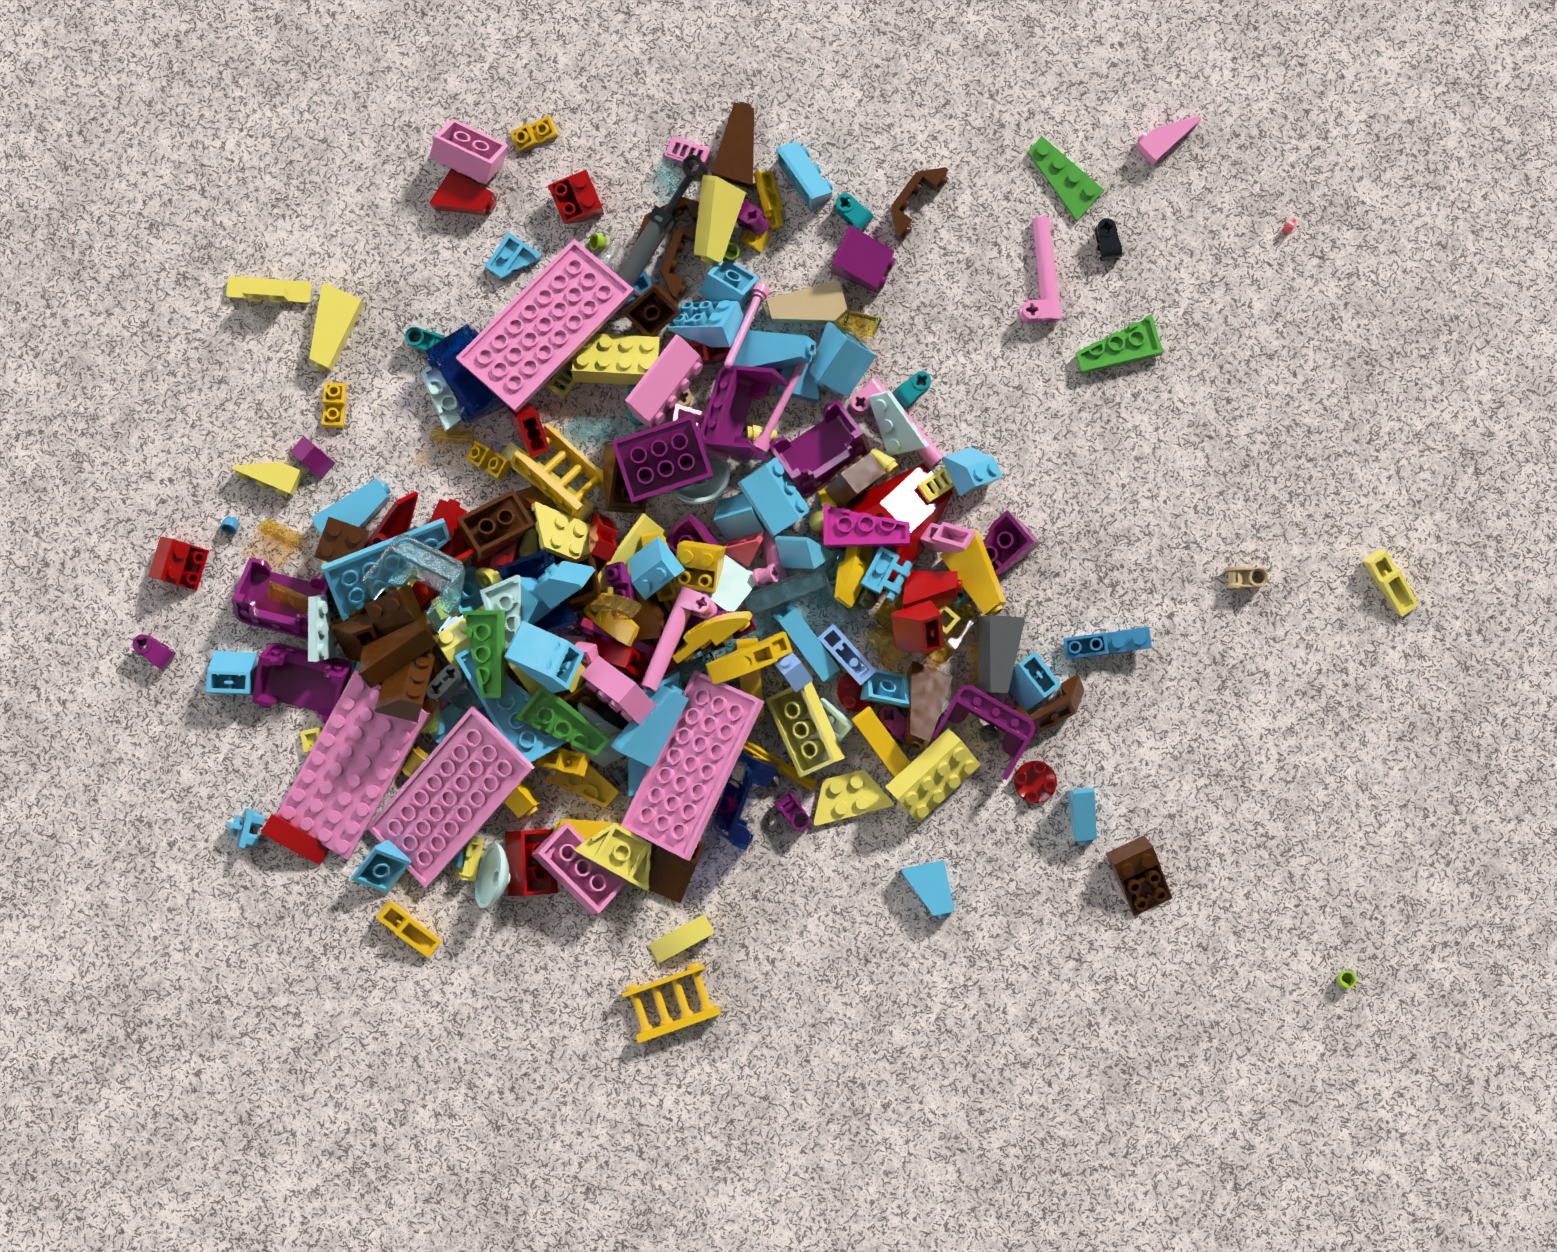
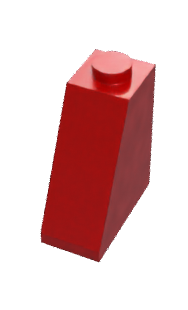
M451 168L429 203L435 210L486 216L488 211L491 213L496 207L497 202L495 200L497 198L490 190Z
M529 402L517 413L508 406L507 410L513 427L530 458L550 451L537 410Z
M451 498L448 501L439 499L429 523L441 518L444 519L451 540L434 553L454 559L465 551V541L457 529V518L466 514L467 511L460 507V502Z
M910 571L911 574L908 579L905 578L903 609L931 600L936 608L957 602L958 593H962L963 589L962 580L958 579V571Z
M594 637L590 638L589 643L597 644L598 654L602 659L625 676L642 682L645 665L650 663L643 655L632 647Z

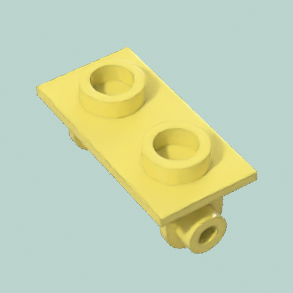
M473 837L466 844L464 867L456 868L455 878L476 882L485 839Z

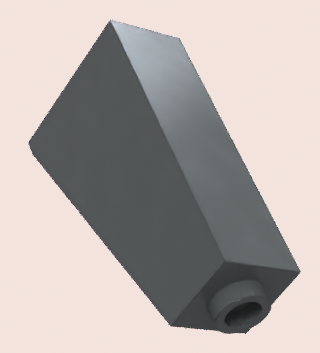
M997 615L977 617L978 689L993 698H999V694H1005L1009 691L1025 617Z

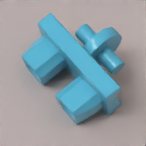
M246 808L242 825L240 824L241 816L235 815L233 823H226L227 827L232 828L230 836L236 837L238 829L240 830L236 846L240 848H245V846L257 847L259 835L249 833L250 826L262 827L265 816L254 812L253 809Z

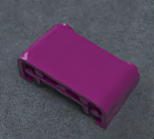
M839 400L828 404L824 408L822 414L824 420L791 442L785 437H779L770 443V452L782 464L801 497H808L829 484V480L840 469L850 465L859 455L865 457L871 451L864 432Z
M249 558L232 597L234 614L236 619L242 623L308 640V597L326 595L329 586L323 574L313 576L310 582L271 572V567L267 561Z
M272 643L259 656L252 703L259 704L263 708H270L277 702H282L318 711L317 717L321 722L326 723L348 684L352 663L337 657L310 662L308 661V650L282 643Z

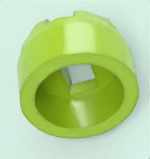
M592 234L589 240L590 249L594 251L604 250L607 246L605 243L607 241L606 238L601 234Z
M729 243L727 248L736 250L737 253L735 255L725 252L724 256L727 259L733 260L739 256L740 248L735 243Z
M1351 971L1341 972L1337 978L1338 985L1344 989L1353 987L1356 984L1355 974ZM1342 978L1350 982L1349 985L1346 982H1344Z

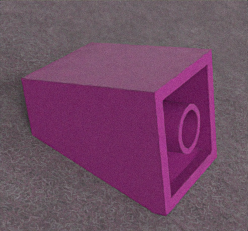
M849 225L832 261L831 273L877 293L879 288L883 289L887 281V277H885L887 269L892 270L896 261L893 258L894 250Z

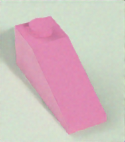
M1196 116L1155 128L1149 134L1144 132L1137 140L1139 143L1136 149L1154 166L1199 124L1201 118Z

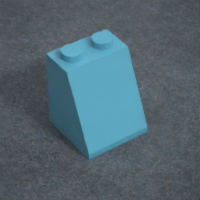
M828 321L809 372L814 376V382L823 388L828 386L829 390L838 396L843 394L849 397L877 355L858 337Z

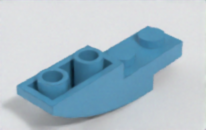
M1150 627L1063 638L1066 660L1152 648Z

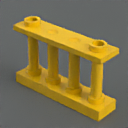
M547 423L543 430L548 444H551L559 453L543 467H540L533 461L536 456L530 458L528 453H524L519 448L513 454L510 464L565 513L575 518L583 505L580 501L596 486L604 490L603 470L597 468L561 436L556 428L551 427ZM567 458L575 466L559 481H556L549 475V472ZM582 472L590 481L575 495H571L564 487Z
M699 962L687 965V970L639 987L637 983L625 987L626 991L622 993V997L630 995L641 1026L639 1028L640 1032L636 1034L638 1043L721 1014L719 1005L713 1006V1003L709 1001L700 974V970L705 969L704 964L699 965ZM689 974L692 975L702 1004L700 1007L701 1011L696 1013L689 1009L679 978ZM669 981L672 983L682 1012L680 1014L681 1018L676 1020L669 1017L659 985ZM649 988L652 991L661 1021H659L660 1025L653 1028L648 1023L638 992Z

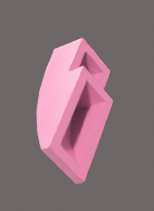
M942 522L941 525L930 523L920 540L929 550L957 553L966 550L976 532Z

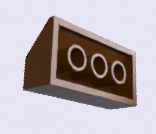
M438 645L433 646L383 681L375 712L418 723Z

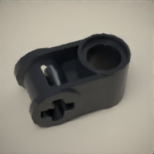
M1104 218L1095 228L1097 249L1101 253L1100 261L1122 257V246L1116 224L1112 219ZM1103 226L1106 229H1110L1108 233L1105 230H1101Z

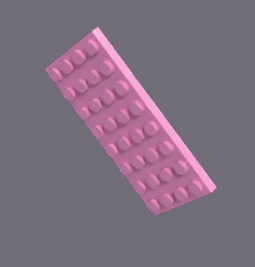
M574 239L456 359L517 413L635 294V291Z
M356 669L352 674L277 812V815L322 842V845L347 860L352 857L431 714L421 708L417 723L375 712L382 683L370 688L359 676V669Z
M696 670L693 671L683 693L689 700L654 767H648L621 824V827L690 861L764 704V701L723 682L713 685L709 676Z
M475 706L471 707L372 820L367 829L381 843L389 840L411 860L407 870L427 888L535 767Z

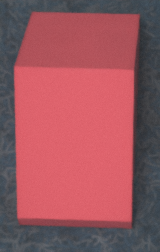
M765 531L727 541L724 545L726 546L725 555L750 567L766 536Z

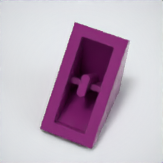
M304 436L290 451L321 479L335 464L332 459Z

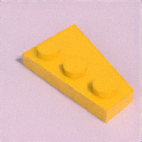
M590 762L584 777L557 771L555 775L550 773L545 779L549 783L558 785L562 789L578 794L605 808L621 792Z

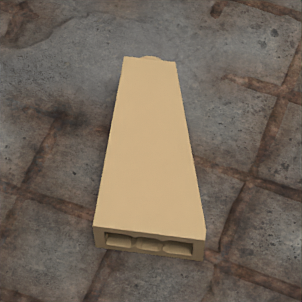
M840 280L766 298L767 305L763 306L766 318L770 317L772 323L826 325L829 321L835 325H850V317Z

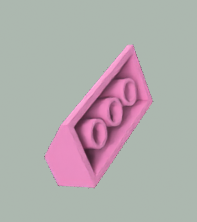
M676 334L625 399L633 417L650 428L662 423L669 408L671 409L675 406L679 395L688 389L690 381L703 368L701 356L679 335Z
M565 822L546 838L531 855L591 915L599 914L627 881L576 852L575 848L586 840L568 822Z

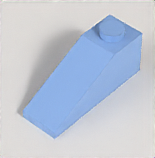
M834 624L818 637L826 650L860 686L877 672Z
M792 652L772 663L795 692H798L813 680L801 661Z

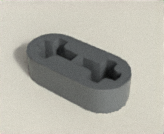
M447 665L427 686L428 697L438 702L445 700L462 682L464 678L462 669L455 665ZM452 672H454L455 676L453 679H451L452 676L450 675ZM437 688H439V691H440V693H439L438 695H437V691H436Z

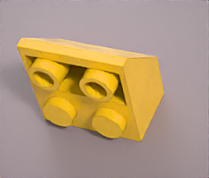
M686 540L677 545L676 558L685 570L674 578L673 586L715 593L724 567L726 546Z

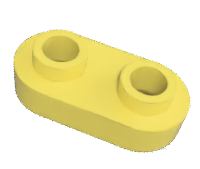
M485 567L475 571L476 579L483 589L503 581L498 571Z

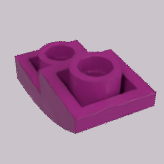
M620 561L606 565L607 587H613L615 608L622 609L637 605L634 587L624 562Z

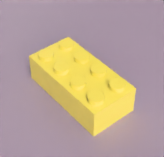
M594 334L573 355V382L637 385L660 356V337Z
M812 681L798 692H795L790 687L765 699L800 778L845 758Z
M947 729L885 787L904 810L919 823L981 764L962 740L951 730Z

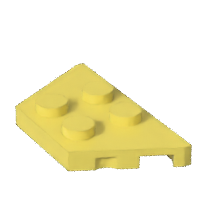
M534 502L531 505L532 511H535L537 522L535 527L539 534L538 540L542 550L568 561L590 553V524L538 502Z
M865 769L827 778L822 782L814 826L892 807L894 803Z
M613 822L575 848L576 852L648 891L652 846L648 841Z

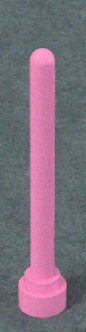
M755 283L751 290V297L753 299L724 362L726 368L732 367L759 303L768 296L770 290L765 284Z
M807 363L796 366L789 380V386H786L762 435L754 439L752 445L759 451L767 453L770 447L769 438Z

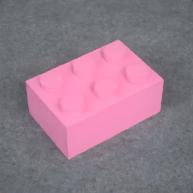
M451 119L434 136L429 157L440 164L449 166L459 173H463L478 182L486 184L503 166L508 145Z
M597 656L581 674L587 681L585 685L591 691L598 692L596 697L603 703L608 701V706L616 713L621 711L620 715L628 722L633 720L640 725L657 706L634 681L600 656Z

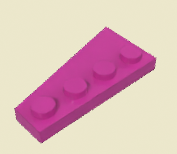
M824 504L823 545L824 547L910 546V522L887 517H876L868 513L853 512L850 509H839Z
M585 617L577 620L573 629L581 631L585 635L625 645L604 631L595 622ZM634 639L631 647L650 661L653 647Z

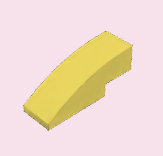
M1378 549L1362 560L1381 591L1401 617L1419 606L1402 572L1396 569L1387 551Z
M704 913L648 945L659 964L715 932Z

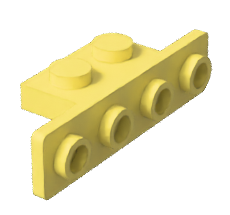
M229 276L226 296L228 298L248 299L252 302L267 300L278 304L282 302L310 303L312 284L311 282Z

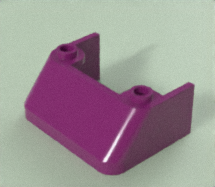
M732 365L731 368L722 367L717 374L699 433L702 443L737 458L766 461L767 456L756 449L750 440L741 437L752 399L760 400L766 397L771 385L789 386L790 382L773 368Z
M964 685L958 690L934 730L932 738L936 739L946 720L953 723H961L970 712L1006 733L1002 740V749L1006 754L1012 756L1002 774L1003 779L1007 780L1035 732V724L1030 718L976 687Z

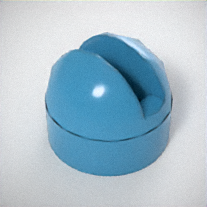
M228 516L222 521L220 529L230 535L236 534L239 522L235 517L231 518Z

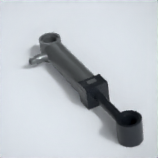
M689 155L683 160L684 179L664 210L656 205L648 216L650 221L617 272V275L634 289L635 294L632 297L636 299L642 293L634 288L635 283L667 232L671 234L678 223L671 215L690 183L692 181H702L703 175L708 174L706 164L696 155ZM695 165H699L696 171L691 172Z

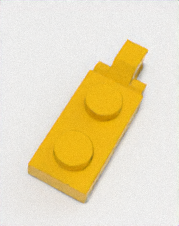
M757 171L753 175L760 196L761 206L769 222V229L776 230L784 225L781 217V212L784 209L775 177L771 171Z

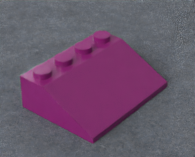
M693 415L611 441L632 505L712 479L714 476Z

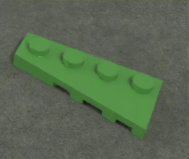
M1043 136L1029 149V156L1077 222L1100 197L1104 189Z
M1151 314L1145 317V319L1111 334L1110 337L1102 341L1099 340L1077 351L1075 356L1080 374L1160 356L1163 354V350Z
M505 610L462 611L463 619L466 620L467 637L470 638L472 646V659L475 660L476 664L475 673L481 698H505Z
M542 685L515 717V719L521 722L523 721L536 729L552 734V736L571 743V745L595 756L599 754L610 740L608 735Z

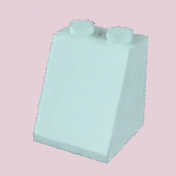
M725 555L724 567L716 592L700 590L696 592L708 595L711 601L716 604L717 610L738 612L756 585L753 581L752 571L746 570L736 560Z

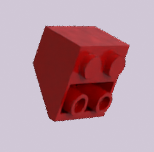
M586 169L548 185L564 224L585 222L604 214L603 207Z
M160 536L148 577L197 591L209 550Z
M931 600L891 613L894 647L896 649L927 654L944 648L942 614Z

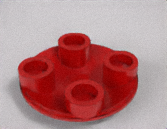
M848 672L842 676L837 686V695L840 703L846 709L853 712H862L868 706L871 708L876 704L860 700L862 685L860 686Z
M1029 761L1017 770L1014 786L1018 795L1025 801L1042 803L1054 794L1057 788V777L1054 770L1048 764L1042 761Z

